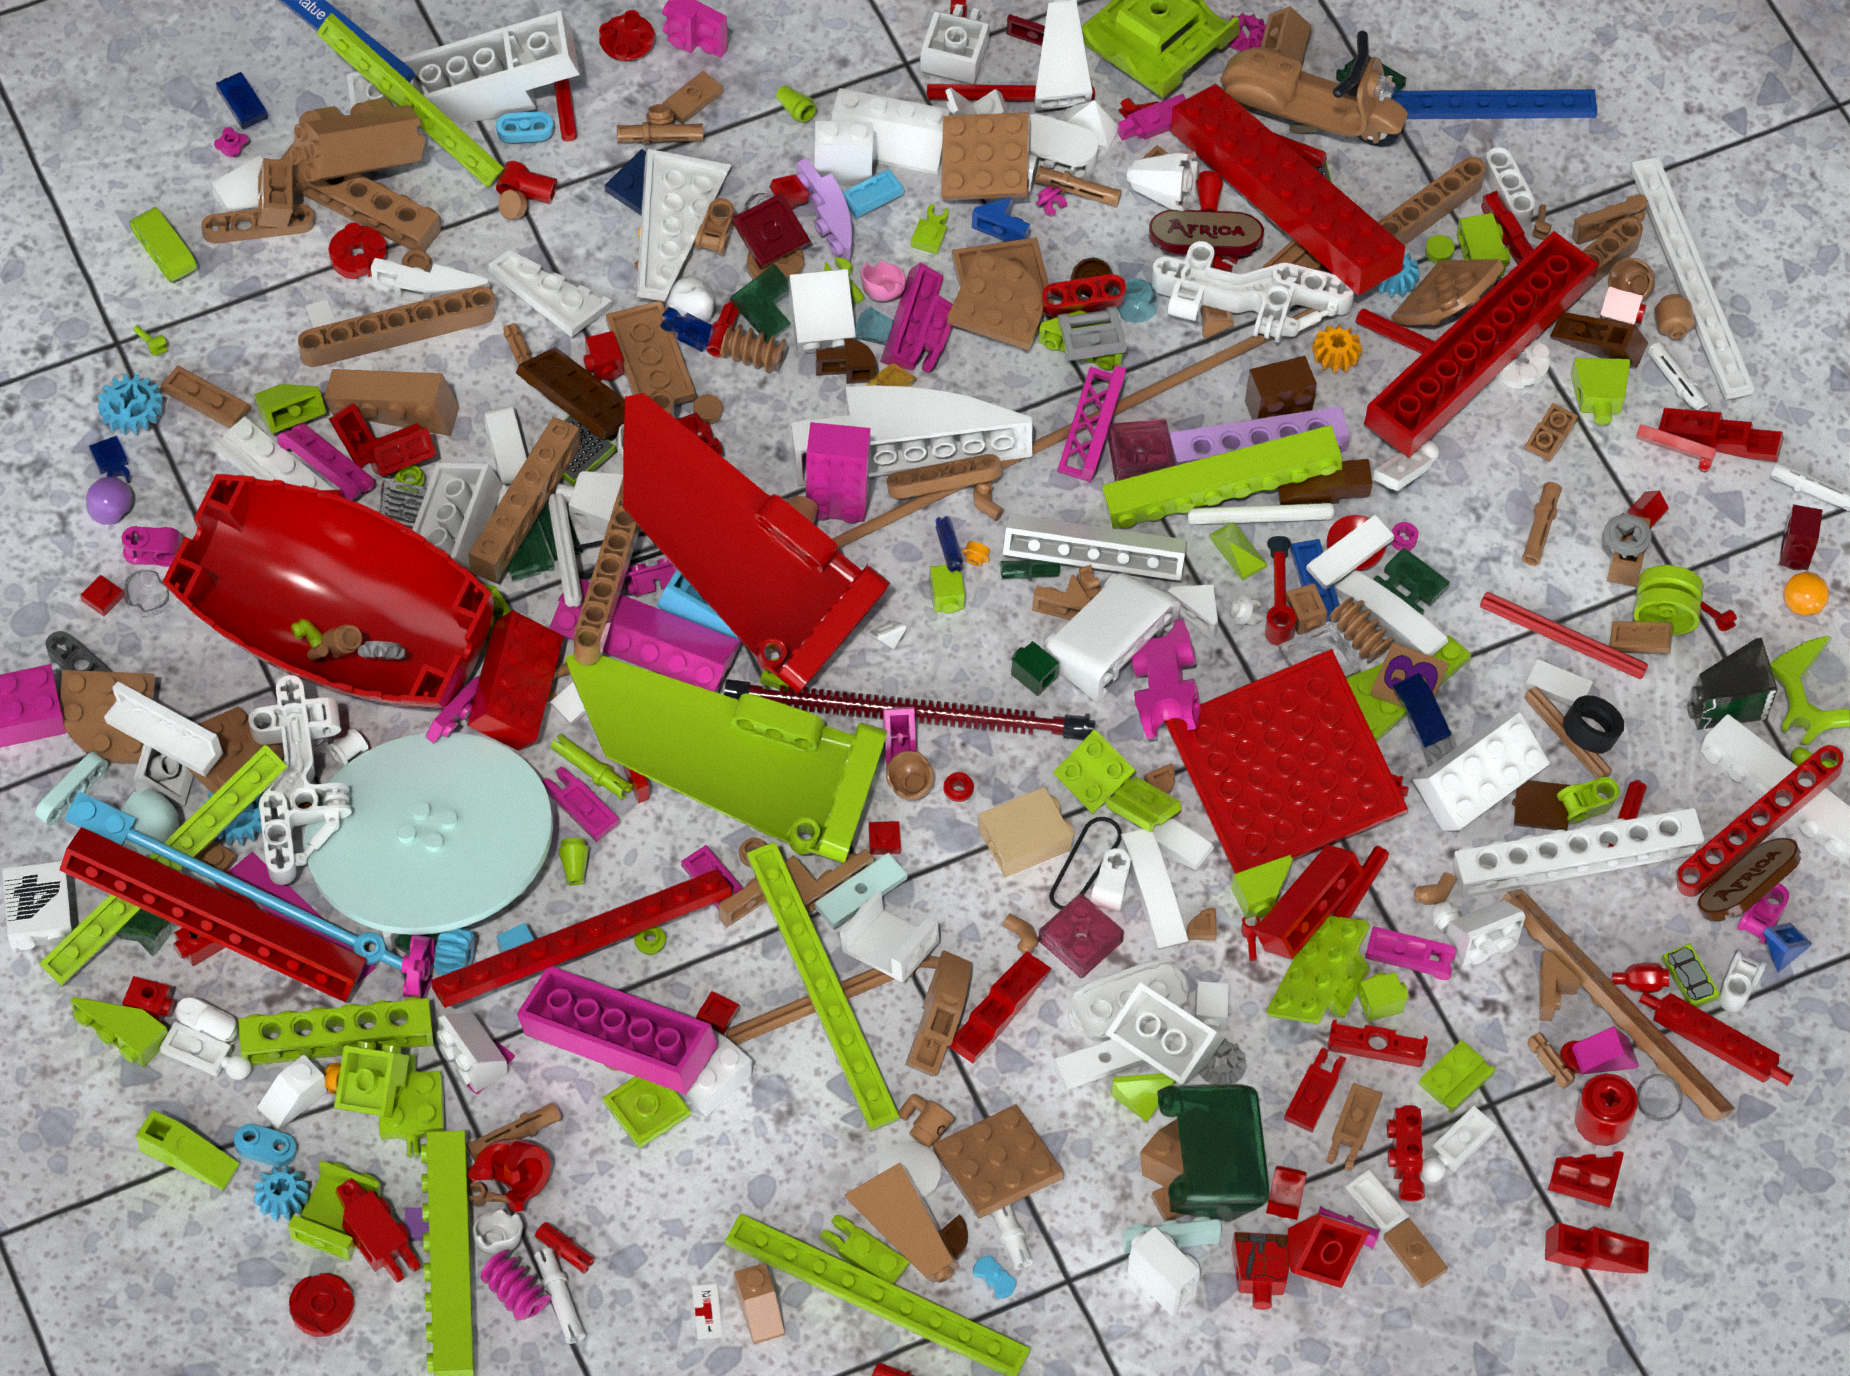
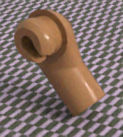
M991 481L978 483L973 489L974 506L995 521L999 520L1004 509L992 501L991 490L993 484Z

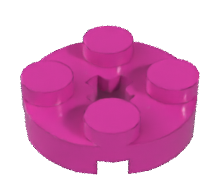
M412 935L410 955L405 954L403 956L401 966L402 973L407 974L403 985L404 997L425 998L429 992L431 980L433 979V975H429L430 965H434L436 950L435 940L431 937Z

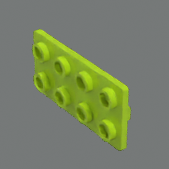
M1329 916L1294 957L1266 1009L1268 1016L1318 1024L1328 1007L1333 1016L1345 1018L1358 993L1360 981L1365 980L1370 970L1369 965L1358 950L1370 928L1369 923L1365 920Z

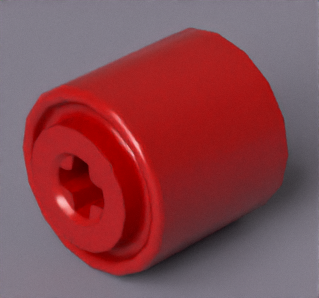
M1605 1073L1590 1079L1582 1090L1575 1111L1574 1122L1582 1137L1600 1146L1614 1145L1623 1140L1631 1128L1638 1107V1096L1635 1088L1628 1080L1615 1074Z

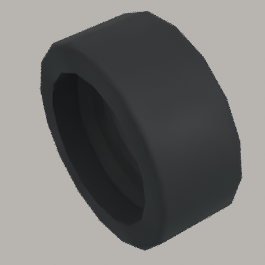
M1584 695L1574 701L1564 716L1563 727L1567 736L1582 749L1593 753H1604L1612 749L1623 733L1624 720L1621 713L1605 699ZM1582 716L1591 718L1599 723L1605 732L1596 730L1588 725Z

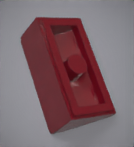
M1011 14L1008 15L1007 35L1042 46L1044 25Z

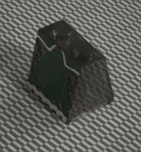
M1762 638L1754 639L1699 674L1696 686L1692 688L1691 701L1687 703L1688 715L1690 719H1694L1697 730L1714 728L1727 714L1739 723L1768 719L1778 688Z

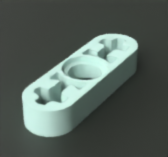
M96 752L86 755L41 800L36 808L35 816L49 826L56 823L70 809L78 792L80 791L85 794L102 777L107 769L108 761Z

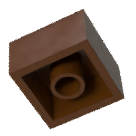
M1306 356L1249 369L1245 404L1252 420L1312 411L1317 383Z

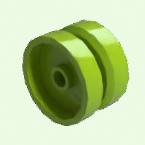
M1658 565L1647 568L1640 574L1638 579L1637 598L1633 614L1635 621L1672 622L1674 627L1673 636L1691 633L1698 627L1700 621V605L1704 591V583L1701 577L1693 571L1673 565Z

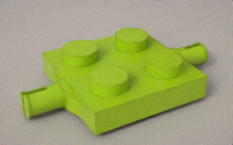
M409 1054L410 1065L408 1062L405 1087H396L392 1118L379 1116V1135L381 1140L396 1138L406 1140V1156L413 1158L414 1153L416 1158L420 1156L419 1139L426 1137V1132L445 1131L443 1080L440 1070L416 1071V1055Z

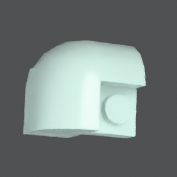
M144 787L140 794L134 791L121 809V812L136 818L133 829L162 843L180 827L178 813L172 803L162 794L147 787ZM127 839L125 841V844L136 848L137 852L141 855L149 857L153 853Z

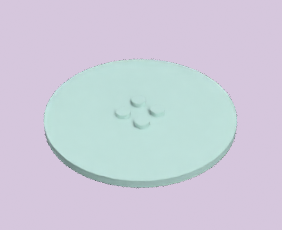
M452 732L447 738L442 735L434 744L426 738V733L409 735L388 741L362 753L339 770L328 782H339L348 785L349 792L346 795L349 796L350 802L348 805L351 807L352 813L348 817L340 819V828L331 834L318 851L313 850L307 857L309 870L317 888L324 898L346 917L367 927L397 934L422 935L451 931L476 923L498 912L519 896L533 881L547 857L553 833V817L547 791L540 777L522 757L511 749L492 740ZM323 800L319 801L320 806H324ZM325 822L306 825L305 850L309 847L307 843Z

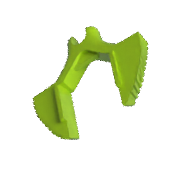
M1830 636L1808 640L1774 659L1766 670L1768 675L1775 678L1785 687L1789 700V710L1781 724L1782 731L1786 734L1793 726L1803 727L1807 732L1801 741L1803 745L1812 743L1824 731L1850 727L1849 709L1820 710L1807 702L1802 684L1803 677L1831 641L1832 637Z

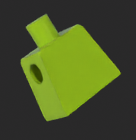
M1574 358L1571 380L1578 408L1582 413H1594V422L1596 424L1607 425L1612 422V414L1621 413L1626 395L1630 359Z

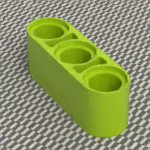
M153 207L129 220L134 235L170 283L197 269L192 254L157 207Z

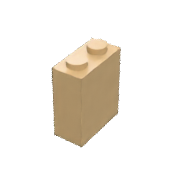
M1046 787L979 813L978 830L1005 878L1071 850L1072 838L1075 836L1073 827L1068 820L1064 821L1060 814L1061 808L1057 798L1054 795L1050 796Z

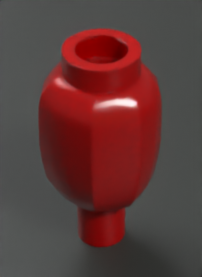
M1656 962L1636 963L1630 965L1625 972H1612V982L1615 985H1625L1634 992H1659L1663 987H1669V968H1662Z

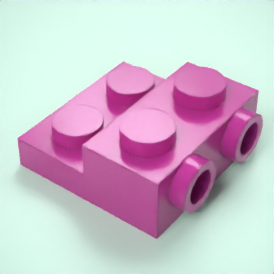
M696 0L667 1L662 14L667 17L663 26V32L668 35V42L674 47L692 53L698 46L704 52L722 58L727 52V16Z

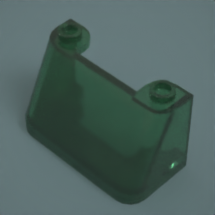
M1244 1084L1168 1085L1158 1090V1106L1162 1115L1171 1118L1177 1116L1184 1172L1177 1176L1168 1188L1170 1212L1196 1217L1205 1216L1211 1219L1231 1222L1262 1207L1269 1196V1181L1259 1098L1256 1089Z

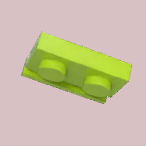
M1137 776L1117 789L1113 797L1107 796L1105 798L1106 808L1148 832H1152L1153 826L1156 824L1160 826L1181 811V803L1178 799Z
M1461 1040L1419 1079L1418 1085L1441 1105L1444 1104L1452 1114L1494 1075L1496 1069L1485 1063L1483 1057L1465 1041Z

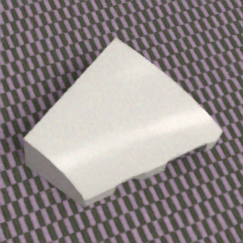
M260 155L211 183L213 197L226 212L258 209V174L263 161Z

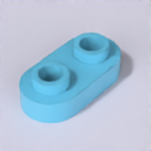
M541 111L507 113L499 117L496 122L497 136L506 143L544 141L553 134V119L549 114Z
M255 1124L243 1125L235 1132V1149L244 1158L275 1167H286L297 1156L296 1143L288 1134ZM249 1135L255 1137V1139L250 1142L244 1140ZM279 1144L285 1145L283 1150L278 1151L274 1149Z

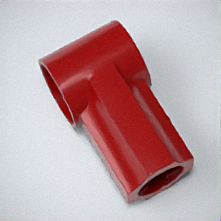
M508 161L502 170L495 188L500 195L507 190H516L522 192L527 198L549 204L555 196L557 179L530 172L520 162Z

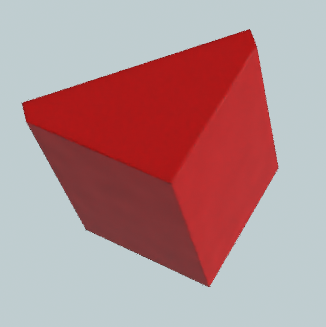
M1318 1213L1288 1228L1290 1271L1306 1278L1342 1288L1370 1231L1366 1228Z

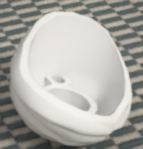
M684 277L674 282L665 300V306L670 313L682 321L692 325H703L713 317L715 294L702 279Z

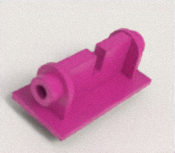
M667 557L657 560L658 565L646 568V564L643 563L629 567V572L626 573L624 579H630L631 582L626 584L629 596L635 595V597L656 592L654 580L659 579L661 590L665 589L677 569Z

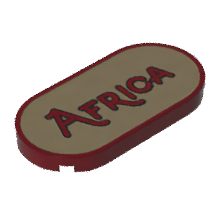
M1166 210L1158 213L1151 219L1148 235L1154 245L1156 242L1161 246V250L1172 254H1187L1189 247L1193 243L1204 241L1213 247L1214 255L1244 256L1252 253L1254 248L1262 246L1264 228L1258 219L1242 212Z

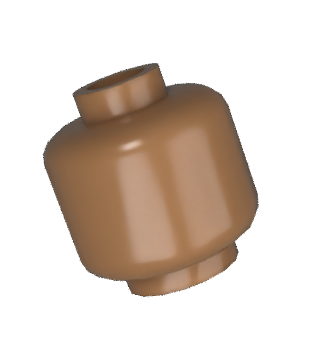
M1666 295L1656 305V322L1661 334L1670 336L1671 339H1681L1695 326L1692 303L1682 295Z

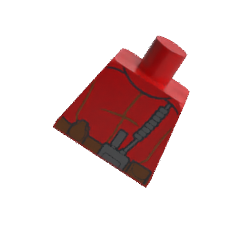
M1234 1232L1231 1251L1238 1291L1240 1293L1252 1294L1253 1308L1259 1310L1270 1309L1272 1307V1295H1284L1290 1268L1288 1235Z

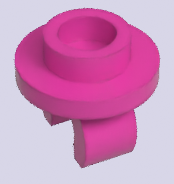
M1049 185L1037 194L1039 200L1035 203L1037 206L1043 203V210L1049 217L1056 213L1052 207V202L1057 203L1060 209L1067 205L1066 199L1056 194L1061 190L1059 186L1053 189Z

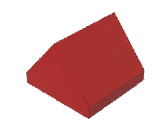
M1660 490L1645 491L1628 509L1627 513L1651 519L1649 528L1652 529L1669 510V507Z

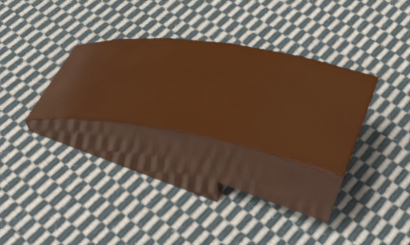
M1369 459L1342 461V469L1337 470L1333 474L1310 477L1300 483L1291 482L1277 487L1280 505L1338 504L1340 497H1369L1373 485Z

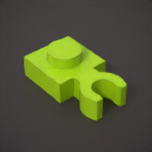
M929 205L927 220L919 219L912 236V248L938 255L947 233V226L945 224L948 222L949 209L945 208L943 214L937 216L934 214V205Z

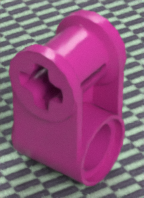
M129 527L121 536L122 544L124 545V559L133 565L169 567L180 547L181 534L177 529L171 527ZM135 534L138 535V540H135Z
M1778 883L1745 912L1737 929L1740 931L1746 930L1758 937L1760 943L1765 945L1767 941L1763 933L1767 927L1776 926L1784 914L1789 900L1787 888ZM1767 899H1775L1779 904L1773 905Z

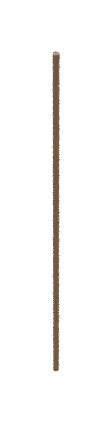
M1310 308L1291 318L1297 320L1312 312L1321 311ZM1261 333L1258 337L1251 336L1117 401L1112 416L1260 346L1275 337L1270 336L1269 339H1265V334ZM1098 410L1087 415V418L1091 419L1098 416L1100 411ZM1072 423L1033 441L1032 455L1067 439ZM1085 427V428H1083V429H1081V430H1079V431H1076L1075 434H1077V433H1079V432H1081V431H1083V430H1085V429H1087V428ZM1025 458L1000 461L1001 468L1005 469ZM967 486L923 494L832 538V540L841 548Z

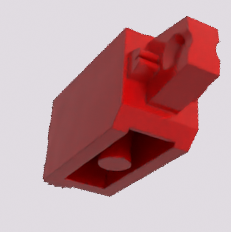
M352 1178L336 1188L335 1193L344 1209L342 1228L348 1236L353 1237L354 1245L374 1272L384 1267L394 1281L400 1282L404 1279L402 1270L394 1261L399 1256L402 1257L412 1271L415 1272L421 1268L418 1259L408 1247V1231L401 1222L396 1223L390 1215V1207L382 1197L377 1198L372 1190L366 1193Z

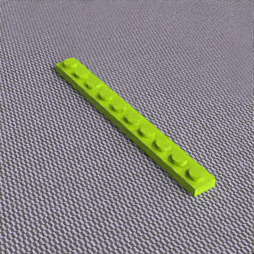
M265 744L183 823L164 844L196 858L288 766ZM154 852L148 857L178 872L185 868ZM110 894L39 965L61 987L64 986L142 909Z
M776 842L747 852L746 858L869 1132L899 1121V1114Z
M741 1213L725 1239V1245L1005 1376H1019L1030 1355L1031 1348Z

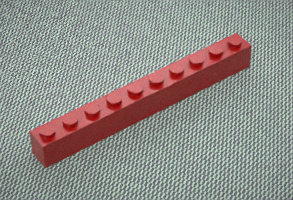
M80 827L66 848L59 871L340 1001L347 1002L359 981L367 961L366 958L90 830Z

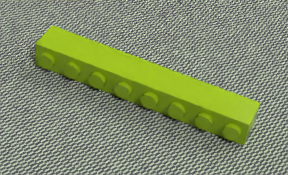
M1332 425L1108 483L1102 485L1103 497L1112 528H1130L1136 523L1148 520L1156 521L1166 515L1186 513L1193 508L1204 505L1212 506L1219 504L1223 500L1235 497L1243 498L1250 493L1261 490H1273L1280 485L1291 482L1300 483L1310 477L1333 474L1337 470L1342 469V457Z
M465 1130L426 1132L427 1144H421V1163H427V1173L421 1174L422 1193H428V1203H422L423 1223L429 1222V1232L423 1233L424 1252H430V1262L424 1263L425 1282H431V1292L425 1293L426 1312H432V1322L426 1323V1341L433 1344V1353H427V1373H434V1376H474Z

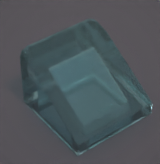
M869 307L858 317L855 327L856 339L886 345L894 320Z

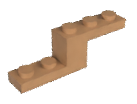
M867 849L858 854L853 853L846 858L845 863H842L833 871L830 869L821 874L817 881L794 855L786 861L784 860L809 915L816 910V901L873 863V856ZM755 877L747 883L744 889L736 894L731 893V897L721 901L719 905V920L728 928L766 902Z

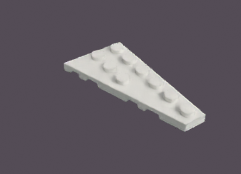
M652 149L647 150L644 168L636 297L665 302L696 239L698 229L703 223L709 204L715 200L731 167L730 164Z

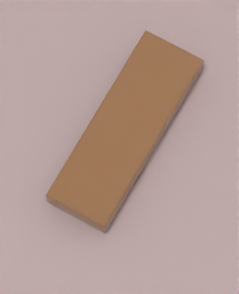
M179 365L176 366L161 385L163 393L229 429L251 411L250 404Z

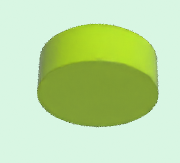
M1434 235L1427 240L1425 255L1431 262L1436 264L1439 260H1451L1455 245L1445 235Z

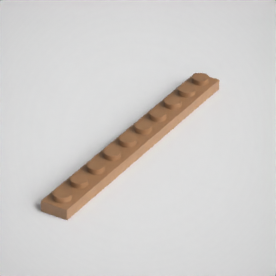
M1522 888L1509 891L1503 896L1500 901L1506 900L1524 912L1525 920L1523 925L1528 929L1529 936L1535 941L1540 942L1580 979V986H1583L1591 994L1592 1001L1599 1007L1604 1008L1612 1016L1615 1025L1625 1030L1634 1039V1044L1652 1057L1656 1067L1664 1074L1669 1075L1677 1083L1678 1090L1685 1096L1690 1097L1699 1106L1698 1109L1702 1115L1715 1122L1728 1117L1733 1112L1735 1107Z

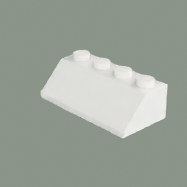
M839 88L831 121L873 122V163L938 175L942 160L943 116H950L949 109Z
M436 463L412 530L425 537L427 541L440 550L445 551L453 560L470 572L468 553L492 516L503 484L489 464Z

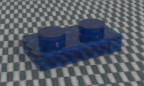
M242 72L216 82L218 93L242 130L268 119L266 109Z

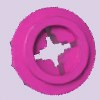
M1242 12L1239 16H1236L1239 18L1240 34L1229 42L1228 45L1239 51L1261 47L1266 28L1264 19H1257L1254 13L1248 16ZM1243 26L1247 27L1248 31H1250L1248 38L1244 31H1242Z

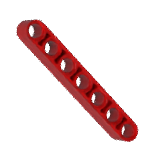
M1825 745L1818 749L1678 868L1677 888L1679 892L1688 897H1694L1702 893L1834 782L1842 772L1844 761L1842 751L1833 745ZM1833 759L1837 765L1829 768L1825 767L1821 761ZM1802 778H1809L1814 784L1805 787L1800 785L1798 781ZM1779 797H1785L1791 803L1787 806H1780L1775 800ZM1761 816L1766 818L1768 823L1760 826L1756 825L1752 819ZM1733 836H1741L1745 842L1741 845H1735L1729 839ZM1710 855H1717L1722 861L1718 864H1710L1706 858ZM1692 874L1697 876L1699 880L1694 884H1689L1683 880V877Z

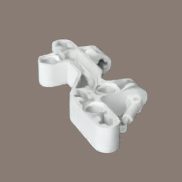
M1204 241L1195 242L1189 247L1185 261L1164 256L1156 259L1153 263L1151 286L1155 292L1171 297L1168 307L1169 315L1197 321L1202 305L1232 313L1256 311L1258 317L1253 336L1258 337L1260 333L1265 334V339L1273 336L1275 337V342L1278 343L1282 336H1296L1299 331L1320 322L1324 316L1343 315L1352 308L1354 291L1334 274L1291 263H1280L1241 275L1213 268L1214 249L1209 243ZM1293 305H1301L1321 311L1312 312L1297 320L1288 317Z
M294 675L283 676L278 680L276 684L278 705L254 709L249 715L248 721L251 735L255 742L262 745L283 742V762L288 766L265 790L259 800L268 874L273 883L278 885L291 883L296 877V866L305 865L307 857L313 850L318 851L331 834L340 828V819L346 818L352 813L351 807L348 805L350 802L349 796L346 795L349 792L347 784L339 782L311 784L315 776L311 740L334 736L341 731L337 701L328 697L306 699L304 685L299 677ZM288 693H294L295 703H289ZM261 723L271 724L268 728L265 729L257 728V726ZM320 800H323L324 806L319 805ZM303 802L312 803V806L306 809L298 807ZM271 808H277L278 819H272ZM325 822L307 843L309 847L303 853L294 854L292 829L299 825ZM277 834L285 836L281 841L270 840ZM283 856L284 868L278 869L277 857Z

